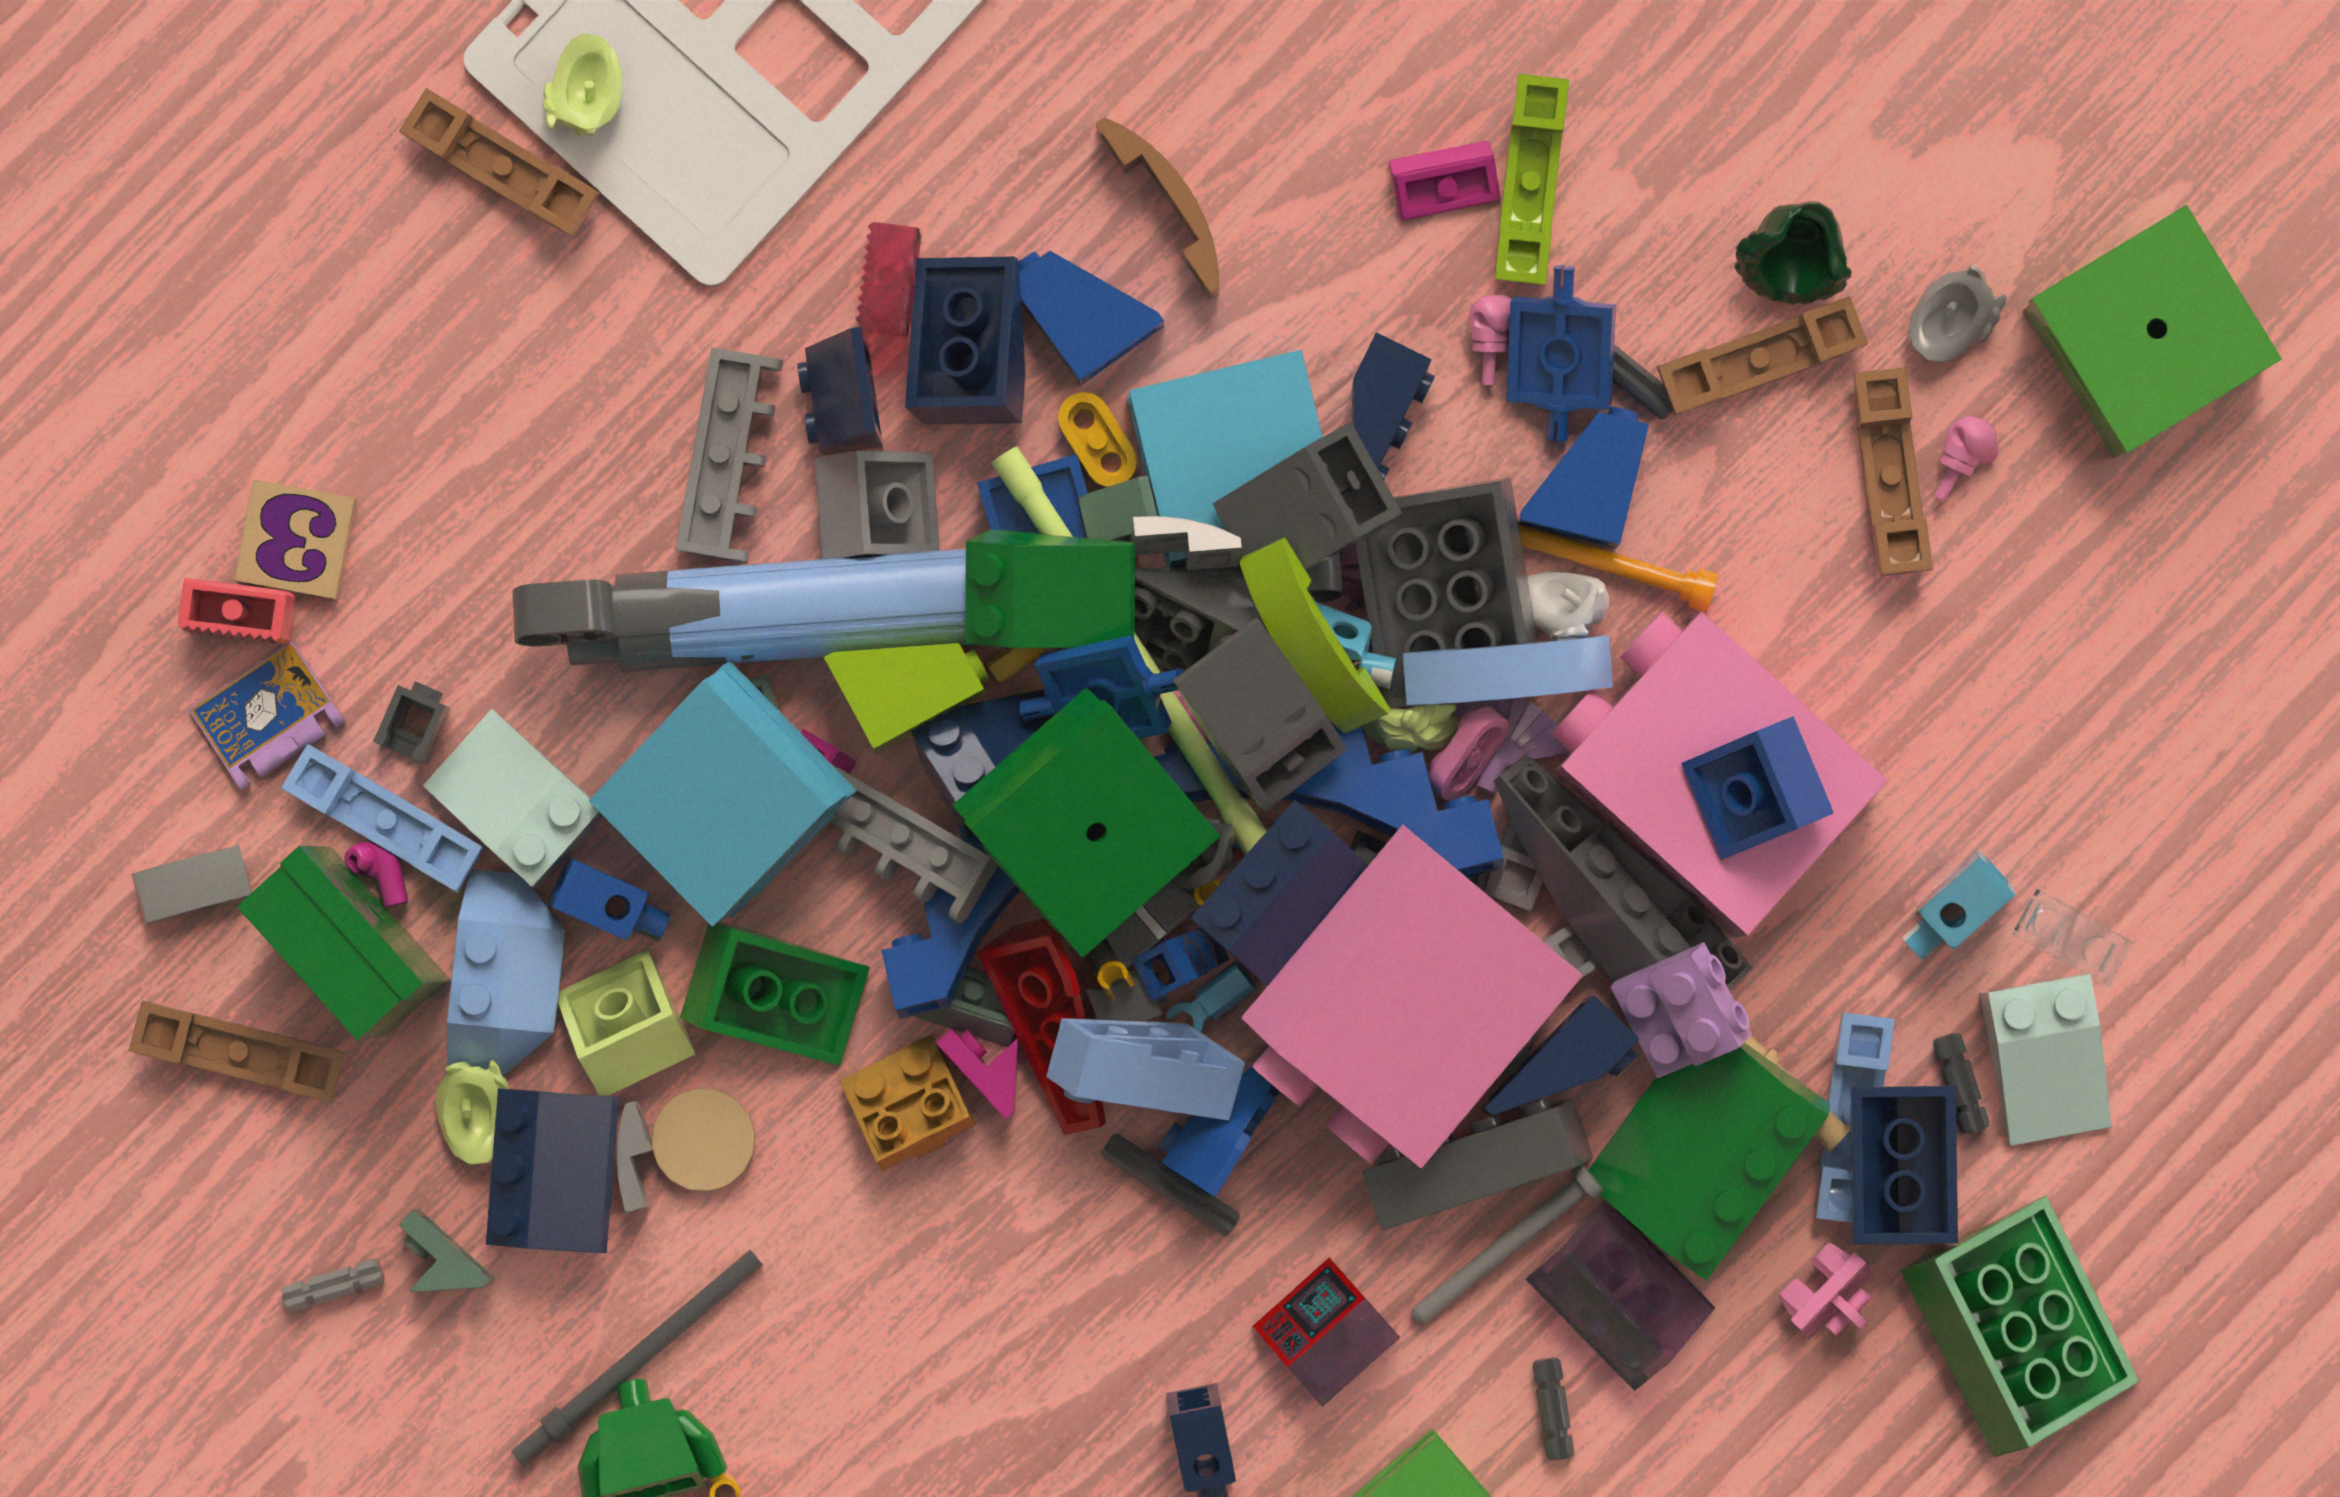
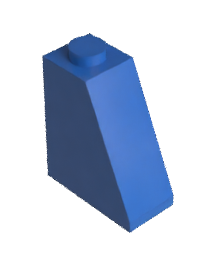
M1050 250L1041 257L1034 251L1018 262L1021 304L1080 386L1164 327V319L1157 311Z
M1610 407L1608 414L1598 412L1518 514V524L1616 549L1621 542L1649 424L1638 421L1639 413L1624 408Z

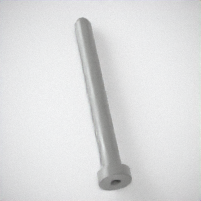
M1582 1163L1571 1170L1575 1177L1573 1180L1413 1306L1411 1315L1418 1324L1427 1323L1587 1194L1595 1199L1604 1192L1599 1182Z

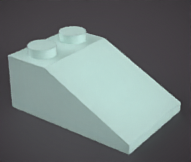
M493 709L484 716L423 785L528 884L538 889L603 817L589 802L590 795Z
M2082 974L1979 993L2008 1145L2013 1146L2112 1127L2101 1027L2091 975Z

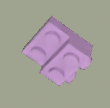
M1704 942L1620 978L1610 986L1634 1034L1640 1039L1638 1042L1657 1078L1694 1063L1697 1066L1739 1048L1752 1035L1749 1030L1750 1023L1746 1010L1741 1003L1734 1001L1725 983L1726 976L1721 962L1715 955L1710 954Z

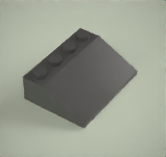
M1511 477L1393 497L1402 512L1401 518L1355 544L1368 622L1372 626L1371 641L1373 653L1397 658V666L1391 689L1379 687L1380 693L1390 708L1407 706L1402 653L1443 649L1459 650L1538 642Z

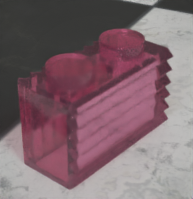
M872 222L867 226L870 234L866 236L868 244L865 246L867 254L863 256L866 264L862 266L864 275L861 276L863 285L859 287L862 293L858 297L861 305L857 307L859 315L855 319L858 326L864 332L908 337L914 297L916 258H919L922 235L919 228Z

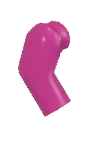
M360 842L348 848L344 856L346 867L353 873H360L378 882L384 908L409 902L400 861L395 854L371 842Z

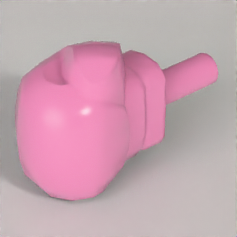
M1503 295L1480 297L1470 308L1469 325L1473 340L1472 350L1483 352V385L1495 384L1496 352H1508L1511 299Z
M1965 416L1956 419L1952 424L1945 440L1944 453L1939 459V462L1948 466V469L1934 497L1945 502L1960 472L1971 477L1978 464H1987L1997 458L1999 450L1996 444L1997 433L1989 422L1974 416Z

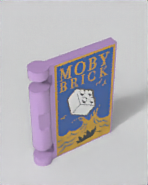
M290 641L188 709L242 791L251 785L247 775L240 768L247 762H251L256 772L262 778L303 751L307 744L312 745L324 737L326 732L315 718L322 712L326 711L330 721L336 727L346 722L293 641Z

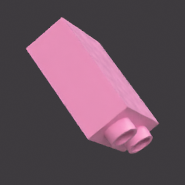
M1702 611L1683 630L1661 612L1620 657L1640 677L1616 704L1612 706L1595 690H1590L1552 731L1551 735L1571 752L1556 768L1555 772L1657 865L1682 885L1737 937L1747 936L1888 780ZM1794 716L1834 814L1721 860L1681 763Z
M1402 825L1241 1018L1269 1045L1252 1067L1275 1088L1301 1107L1317 1086H1319L1341 1104L1325 1125L1369 1163L1374 1164L1389 1144H1391L1422 1169L1583 975L1430 846Z

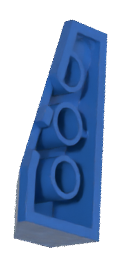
M1252 1066L1242 1073L1230 1120L1192 1115L1184 1127L1174 1122L1159 1146V1149L1167 1153L1162 1163L1216 1197L1252 1139L1257 1125L1261 1123L1280 1091Z

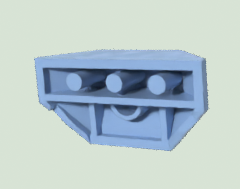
M471 869L468 875L458 918L447 1017V1065L466 1062L471 1067L479 1066L487 1070L490 1060H493L499 1066L503 1077L555 1034L566 936L565 928L531 885L516 873Z

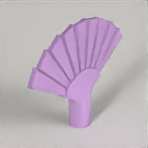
M1523 698L1456 703L1457 710L1454 714H1457L1460 720L1471 709L1492 706L1509 722V731L1506 738L1482 771L1476 785L1478 789L1484 792L1495 794L1497 787L1494 780L1507 767L1512 766L1525 754L1533 760L1568 754L1567 749L1551 735L1552 731L1557 727L1556 723L1552 721L1545 711L1541 710L1531 701Z

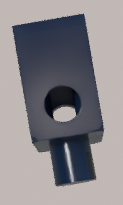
M1217 1383L1166 1393L1185 1492L1196 1491L1197 1497H1229L1227 1485L1236 1482ZM1205 1454L1213 1456L1208 1460L1197 1459L1201 1455Z

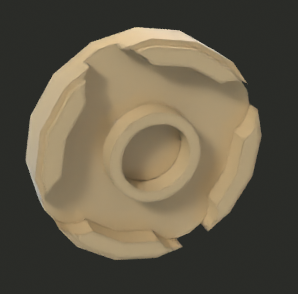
M697 1088L678 1094L662 1108L653 1125L652 1149L657 1165L671 1181L688 1190L712 1191L730 1185L744 1173L754 1155L756 1133L750 1114L737 1099L720 1090Z

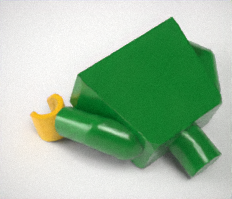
M644 1379L629 1380L617 1386L621 1409L599 1416L598 1430L589 1436L578 1463L582 1497H669L706 1487L704 1477L711 1479L708 1489L710 1497H717L715 1491L723 1484L732 1486L736 1497H740L741 1492L738 1481L730 1474H725L727 1464L714 1434L689 1410H676L669 1398L651 1401L648 1383Z

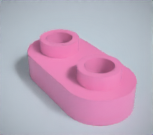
M1485 706L1468 711L1459 721L1458 731L1445 750L1441 751L1432 760L1429 768L1430 784L1443 799L1453 800L1468 791L1506 738L1509 731V722L1494 707Z

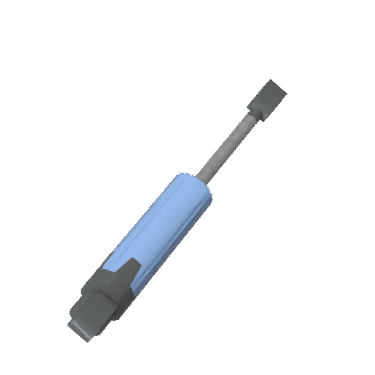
M966 549L616 574L615 585H611L603 580H575L526 584L518 586L512 591L514 641L516 644L530 647L567 645L571 665L621 662L624 672L724 665L730 661L733 664L818 658L825 657L832 652L953 643H959L961 647L976 645L966 643ZM1340 553L1306 571L1312 580L1307 590L1314 602H1328L1343 596ZM1240 563L1237 567L1188 571L1186 566L1149 568L1244 579Z

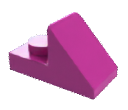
M950 1029L936 1042L1005 1119H1008L1015 1112L1019 1052L1018 1039L988 1066L981 1060L987 1053V1050L967 1029L960 1036L954 1029Z

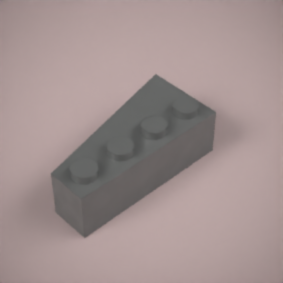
M1548 1098L1519 1107L1520 1117L1501 1122L1499 1114L1469 1124L1472 1133L1454 1139L1451 1133L1422 1169L1396 1148L1383 1152L1375 1161L1376 1165L1362 1171L1381 1230L1575 1168L1593 1158L1574 1099L1550 1106Z

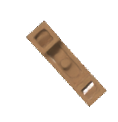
M428 88L424 90L399 130L400 133L462 173L571 237L574 236L600 194L557 166L550 165L474 119L469 113Z
M1105 117L1096 123V131L1124 173L1141 162L1144 164L1195 240V243L1182 251V259L1210 300L1219 295V269L1213 238L1206 218L1188 185L1168 160L1135 132Z
M1849 296L1802 313L1796 318L1708 350L1705 348L1657 366V370L1674 415L1804 371L1867 346L1868 342Z
M1906 367L1854 373L1856 417L1864 487L1880 576L1932 571L1933 563L1927 519L1923 518L1911 431L1912 409Z
M147 1001L141 1002L128 1050L331 1103L345 1052Z

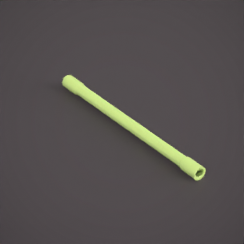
M1018 446L1005 452L991 463L1013 498L1022 505L1040 534L1073 537L1044 493L1042 483ZM1134 632V640L1146 666L1154 674L1161 673ZM1175 693L1160 694L1172 721L1168 732L1220 810L1224 823L1234 824L1235 840L1246 855L1267 830L1248 801L1241 797Z

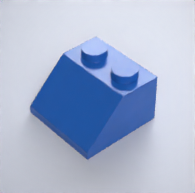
M1794 716L1681 763L1721 860L1834 814Z

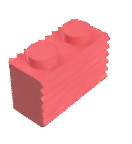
M185 578L178 625L182 630L191 634L194 632L201 635L206 633L210 636L218 635L222 638L225 636L232 639L237 637L241 640L248 639L253 642L258 640L262 643L268 641L272 644L277 642L286 645L290 642L296 597L294 594L284 590Z

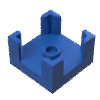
M1077 454L1031 467L1042 483L1044 493L1072 536L1087 538L1079 506V498L1087 494L1088 491ZM1000 476L977 482L990 530L1040 534L1022 505L1013 498Z

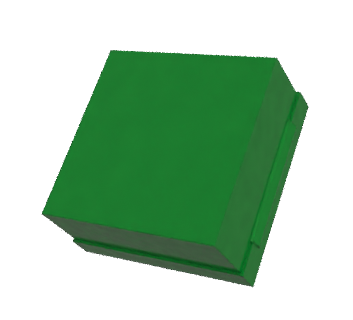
M1087 688L1080 692L952 804L965 820L964 823L983 843L984 850L1057 933H1061L1082 958L1221 837L1115 710L1105 700L1100 701Z
M298 846L279 863L281 866L237 906L356 1040L387 1036L427 998H433L451 981L391 912L384 908L382 902L363 881L346 867L345 861L332 847Z

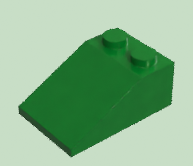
M994 529L966 541L967 644L1007 648H1073L1131 635L1134 637L1135 543Z
M719 922L713 927L708 923L680 1018L701 1029L840 1066L870 967L724 922Z

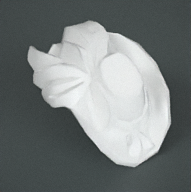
M1551 571L1527 577L1535 626L1550 635L1551 641L1586 637L1588 632L1591 631L1593 624L1602 622L1605 613L1610 607L1609 595L1605 589V584L1597 578L1581 574Z

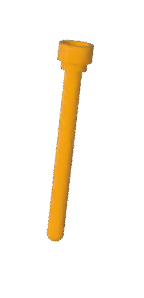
M1518 524L1523 547L1680 594L1679 600L1688 602V608L1704 613L1708 611L1717 583L1718 573L1699 568L1698 572L1687 570L1686 574H1682Z

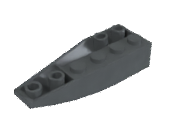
M1527 754L1494 780L1512 824L1540 878L1568 923L1598 964L1614 982L1703 942L1710 954L1715 955L1721 962L1726 976L1725 983L1729 990L1753 968L1743 957L1739 949L1709 917L1705 909L1697 903L1682 885Z

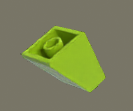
M959 643L832 652L824 657L870 744L878 754L912 736L911 731L956 707L972 704L987 696L982 684L989 681L990 678L974 649L965 654Z

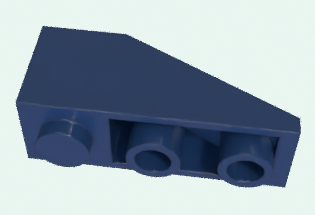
M1376 332L1353 378L1352 425L1383 480H1385L1390 468L1381 463L1390 446L1400 449L1413 423L1404 418L1412 400L1423 403L1435 375L1427 372L1432 359Z

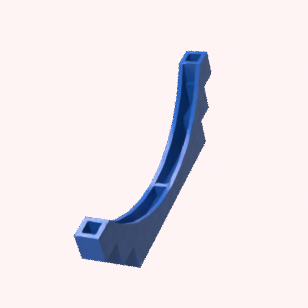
M1332 723L1347 750L1281 799L1290 802L1296 800L1302 805L1343 814L1391 837L1404 825L1465 877L1503 869L1504 856L1489 800L1476 801L1475 796H1464L1447 802L1445 804L1446 809L1438 811L1423 753L1411 755L1408 749L1396 750L1380 757L1381 763L1372 765L1362 726L1344 733ZM1211 742L1207 743L1212 752L1214 753V755L1216 756L1217 760L1229 776L1230 780L1240 793L1241 797L1245 799H1251L1235 783L1232 776L1225 767L1224 763L1217 754L1216 750L1212 746ZM1176 743L1165 747V754L1154 756L1192 803L1212 800ZM958 823L961 839L989 855L984 850L983 843L977 836L974 835L968 838ZM997 866L974 908L964 922L958 923L949 917L950 908L956 897L938 887L933 897L928 902H923L932 938L922 940L921 934L907 935L891 942L892 948L881 950L895 1010L900 1019L951 1006L956 991L981 941L1016 895L1021 892L999 866Z

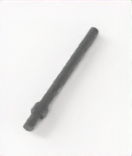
M751 1249L564 1407L561 1409L554 1407L540 1419L542 1425L511 1450L514 1457L525 1467L554 1441L559 1444L576 1430L573 1425L614 1392L619 1384L627 1381L761 1268L763 1263Z

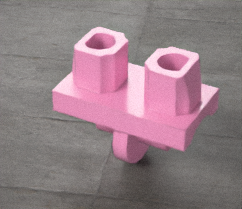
M1828 1243L1812 1261L1813 1266L1828 1279L1827 1282L1814 1294L1796 1278L1778 1296L1792 1316L1791 1322L1808 1340L1837 1310L1838 1312L1825 1325L1836 1336L1849 1322L1860 1331L1868 1325V1322L1859 1312L1872 1298L1861 1288L1852 1297L1851 1295L1873 1272L1866 1266L1867 1263L1855 1252L1849 1256L1845 1251Z

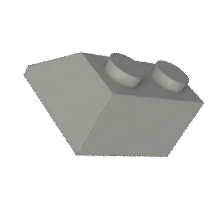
M856 450L815 458L822 559L940 550L933 452Z

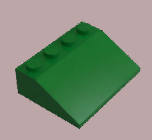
M1744 1042L1739 1048L1695 1066L1693 1063L1660 1078L1656 1076L1588 1170L1603 1188L1604 1192L1600 1195L1663 1251L1707 1281L1827 1119L1830 1103Z
M2047 1196L2040 1197L1959 1238L1958 1243H1949L1901 1270L1994 1457L2027 1449L2140 1382Z

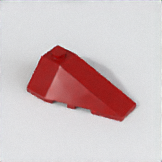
M1044 918L1013 925L977 952L980 961L1063 1134L1068 1135L1101 1128L1106 1124L1102 1101L1094 1100L1093 1103H1081L1071 1100L1064 1095L1065 1090L1046 1077L1061 1019H1085L1078 979L1057 932Z

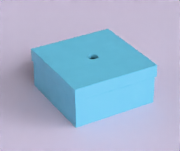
M1302 350L1129 390L1130 394L1127 395L1145 476L1149 478L1157 516L1188 519L1226 530L1212 503L1302 448L1322 438ZM1185 551L1164 553L1167 567L1186 566Z
M730 661L722 665L715 674L704 679L590 798L589 802L713 927L726 917L730 916L732 918L756 897L819 833L857 790Z

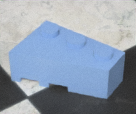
M1062 1018L1046 1077L1065 1090L1064 1095L1067 1098L1081 1103H1093L1094 1100L1229 1121L1245 1062L1187 1023Z

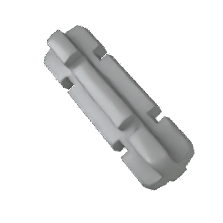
M370 1259L355 1264L356 1268L354 1269L347 1266L308 1278V1283L305 1284L302 1280L285 1285L282 1288L285 1307L288 1312L293 1313L311 1307L310 1303L313 1302L319 1305L358 1293V1288L361 1287L364 1291L381 1286L384 1283V1274L377 1259Z

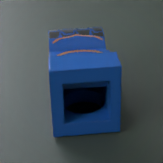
M1199 927L1184 935L1167 940L1131 960L1153 1001L1207 974L1208 971L1229 961L1230 958L1225 948ZM1154 958L1161 960L1166 965L1170 976L1168 984L1161 982L1156 977L1153 970Z

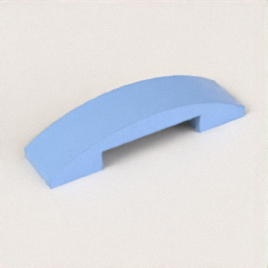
M1609 635L1459 650L1443 649L1402 653L1407 706L1523 698L1613 687Z
M310 744L306 745L281 789L346 825L456 892L460 890L484 849L483 846Z
M1842 1012L1827 1101L1830 1103L1829 1110L1850 1128V1087L1884 1086L1885 1072L1888 1071L1894 1018ZM1851 1130L1829 1153L1822 1145L1815 1216L1818 1219L1852 1223Z

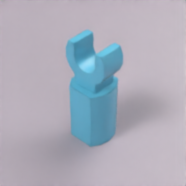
M1235 961L1196 990V1000H1185L1176 1003L1168 1010L1166 1017L1170 1020L1180 1012H1187L1193 1018V1028L1202 1032L1206 1019L1209 1016L1217 1020L1256 991L1257 987L1243 966Z

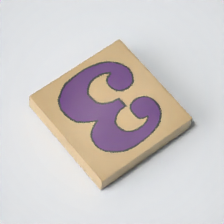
M253 480L234 581L338 600L357 499Z

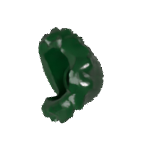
M1807 201L1799 204L1774 207L1765 216L1757 231H1753L1748 237L1743 238L1736 247L1737 261L1734 266L1736 272L1742 277V281L1750 290L1768 300L1781 301L1792 305L1798 303L1805 305L1813 303L1818 299L1824 301L1837 293L1843 292L1847 286L1846 280L1851 278L1852 271L1847 266V256L1844 250L1839 223L1833 210L1821 202Z

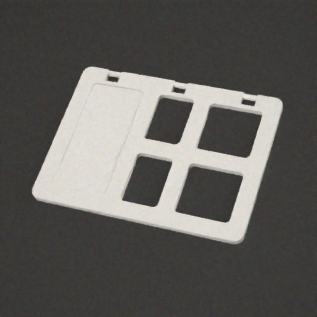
M512 0L467 47L464 54V64L473 78L702 285L716 287L730 278L984 0H933L901 35L890 34L854 0H799L869 65L867 73L825 119L820 122L810 120L736 52L737 43L777 0H725L707 19L696 17L679 0ZM527 5L538 16L517 37L506 26ZM583 33L602 37L616 51L622 70V96L619 109L612 120L596 129L593 136H577L573 127H565L560 121L550 130L546 123V110L543 107L545 84L554 79L557 63L564 48L571 39Z

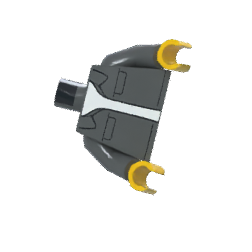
M1214 878V880L1200 888L1190 889L1180 887L1171 880L1085 955L1098 975V982L1109 999L1115 998L1110 990V986L1115 980L1123 978L1126 979L1131 988L1134 986V980L1127 970L1133 965L1131 959L1152 949L1196 911L1221 884L1218 879Z

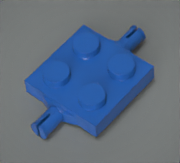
M1565 265L1553 266L1554 283L1552 296L1542 299L1514 297L1510 301L1507 402L1531 403L1544 410H1548L1546 439L1554 441L1557 438V442L1568 440V412L1580 408L1608 410L1612 406L1616 304L1592 303L1578 297H1573L1575 267L1569 265L1566 268Z
M1133 635L1044 653L1039 656L1034 666L1044 685L1045 696L1029 700L1024 699L1020 702L1019 707L1020 714H1024L1022 719L1025 722L1049 716L1053 717L1087 688L1100 701L1105 700L1138 739L1166 734L1172 721L1160 694L1179 691L1172 680L1182 674L1183 670L1177 668L1157 674L1151 672L1144 662Z

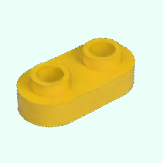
M1079 392L1069 396L1059 409V427L1072 450L1077 454L1089 477L1094 483L1103 488L1131 480L1137 469V456L1105 402L1097 395L1089 392ZM1080 411L1090 412L1094 416L1093 425L1087 429L1077 427L1074 423L1076 414ZM1114 454L1121 459L1122 464L1119 470L1107 472L1102 468L1101 462L1106 455Z

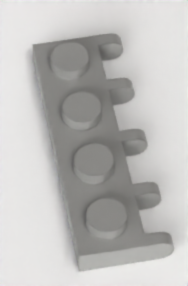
M711 348L676 551L748 563L749 552L742 549H730L736 515L755 518L757 512L756 506L738 503L745 464L765 467L766 456L747 452L754 414L774 416L775 411L774 405L756 402L762 369L782 371L783 360Z
M836 767L857 790L829 821L845 831L838 843V852L850 857L856 852L861 842H864L883 854L875 869L877 875L886 880L890 879L901 864L921 876L914 890V896L922 902H928L939 887L956 897L950 908L949 917L958 923L964 922L998 866L997 863L979 849Z

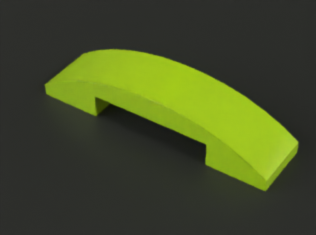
M1518 73L1504 179L1495 280L1546 285L1559 158L1570 79Z
M1284 537L1242 557L1239 563L1244 579L1267 631L1329 720L1342 732L1347 733L1387 715L1390 707L1366 668L1362 667L1356 670L1308 592L1307 588L1312 580L1287 539Z

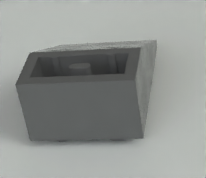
M1351 422L1302 448L1212 503L1226 530L1241 538L1242 557L1285 537L1306 571L1398 521L1402 515L1400 508Z
M1135 568L1134 632L1151 658L1167 666L1170 670L1181 668L1183 672L1255 618L1265 627L1245 579Z
M1257 618L1253 619L1172 680L1235 783L1263 812H1266L1347 750L1328 716Z

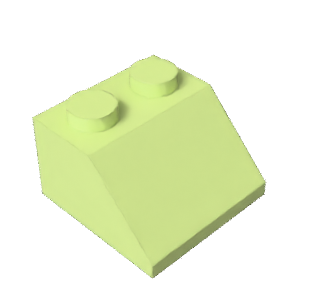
M648 949L559 991L558 1004L578 1060L599 1096H609L695 1055L684 1023Z

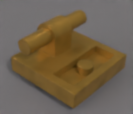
M932 1034L839 1080L881 1171L914 1155L920 1159L946 1146L945 1140L976 1125Z

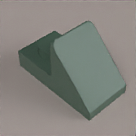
M1148 476L1138 477L1087 493L1079 498L1086 535L1090 539L1131 542L1133 517L1157 516Z
M413 1209L399 1224L407 1232V1235L402 1240L412 1251L424 1260L430 1254L437 1260L410 1289V1292L483 1288L495 1279L490 1272L421 1209Z

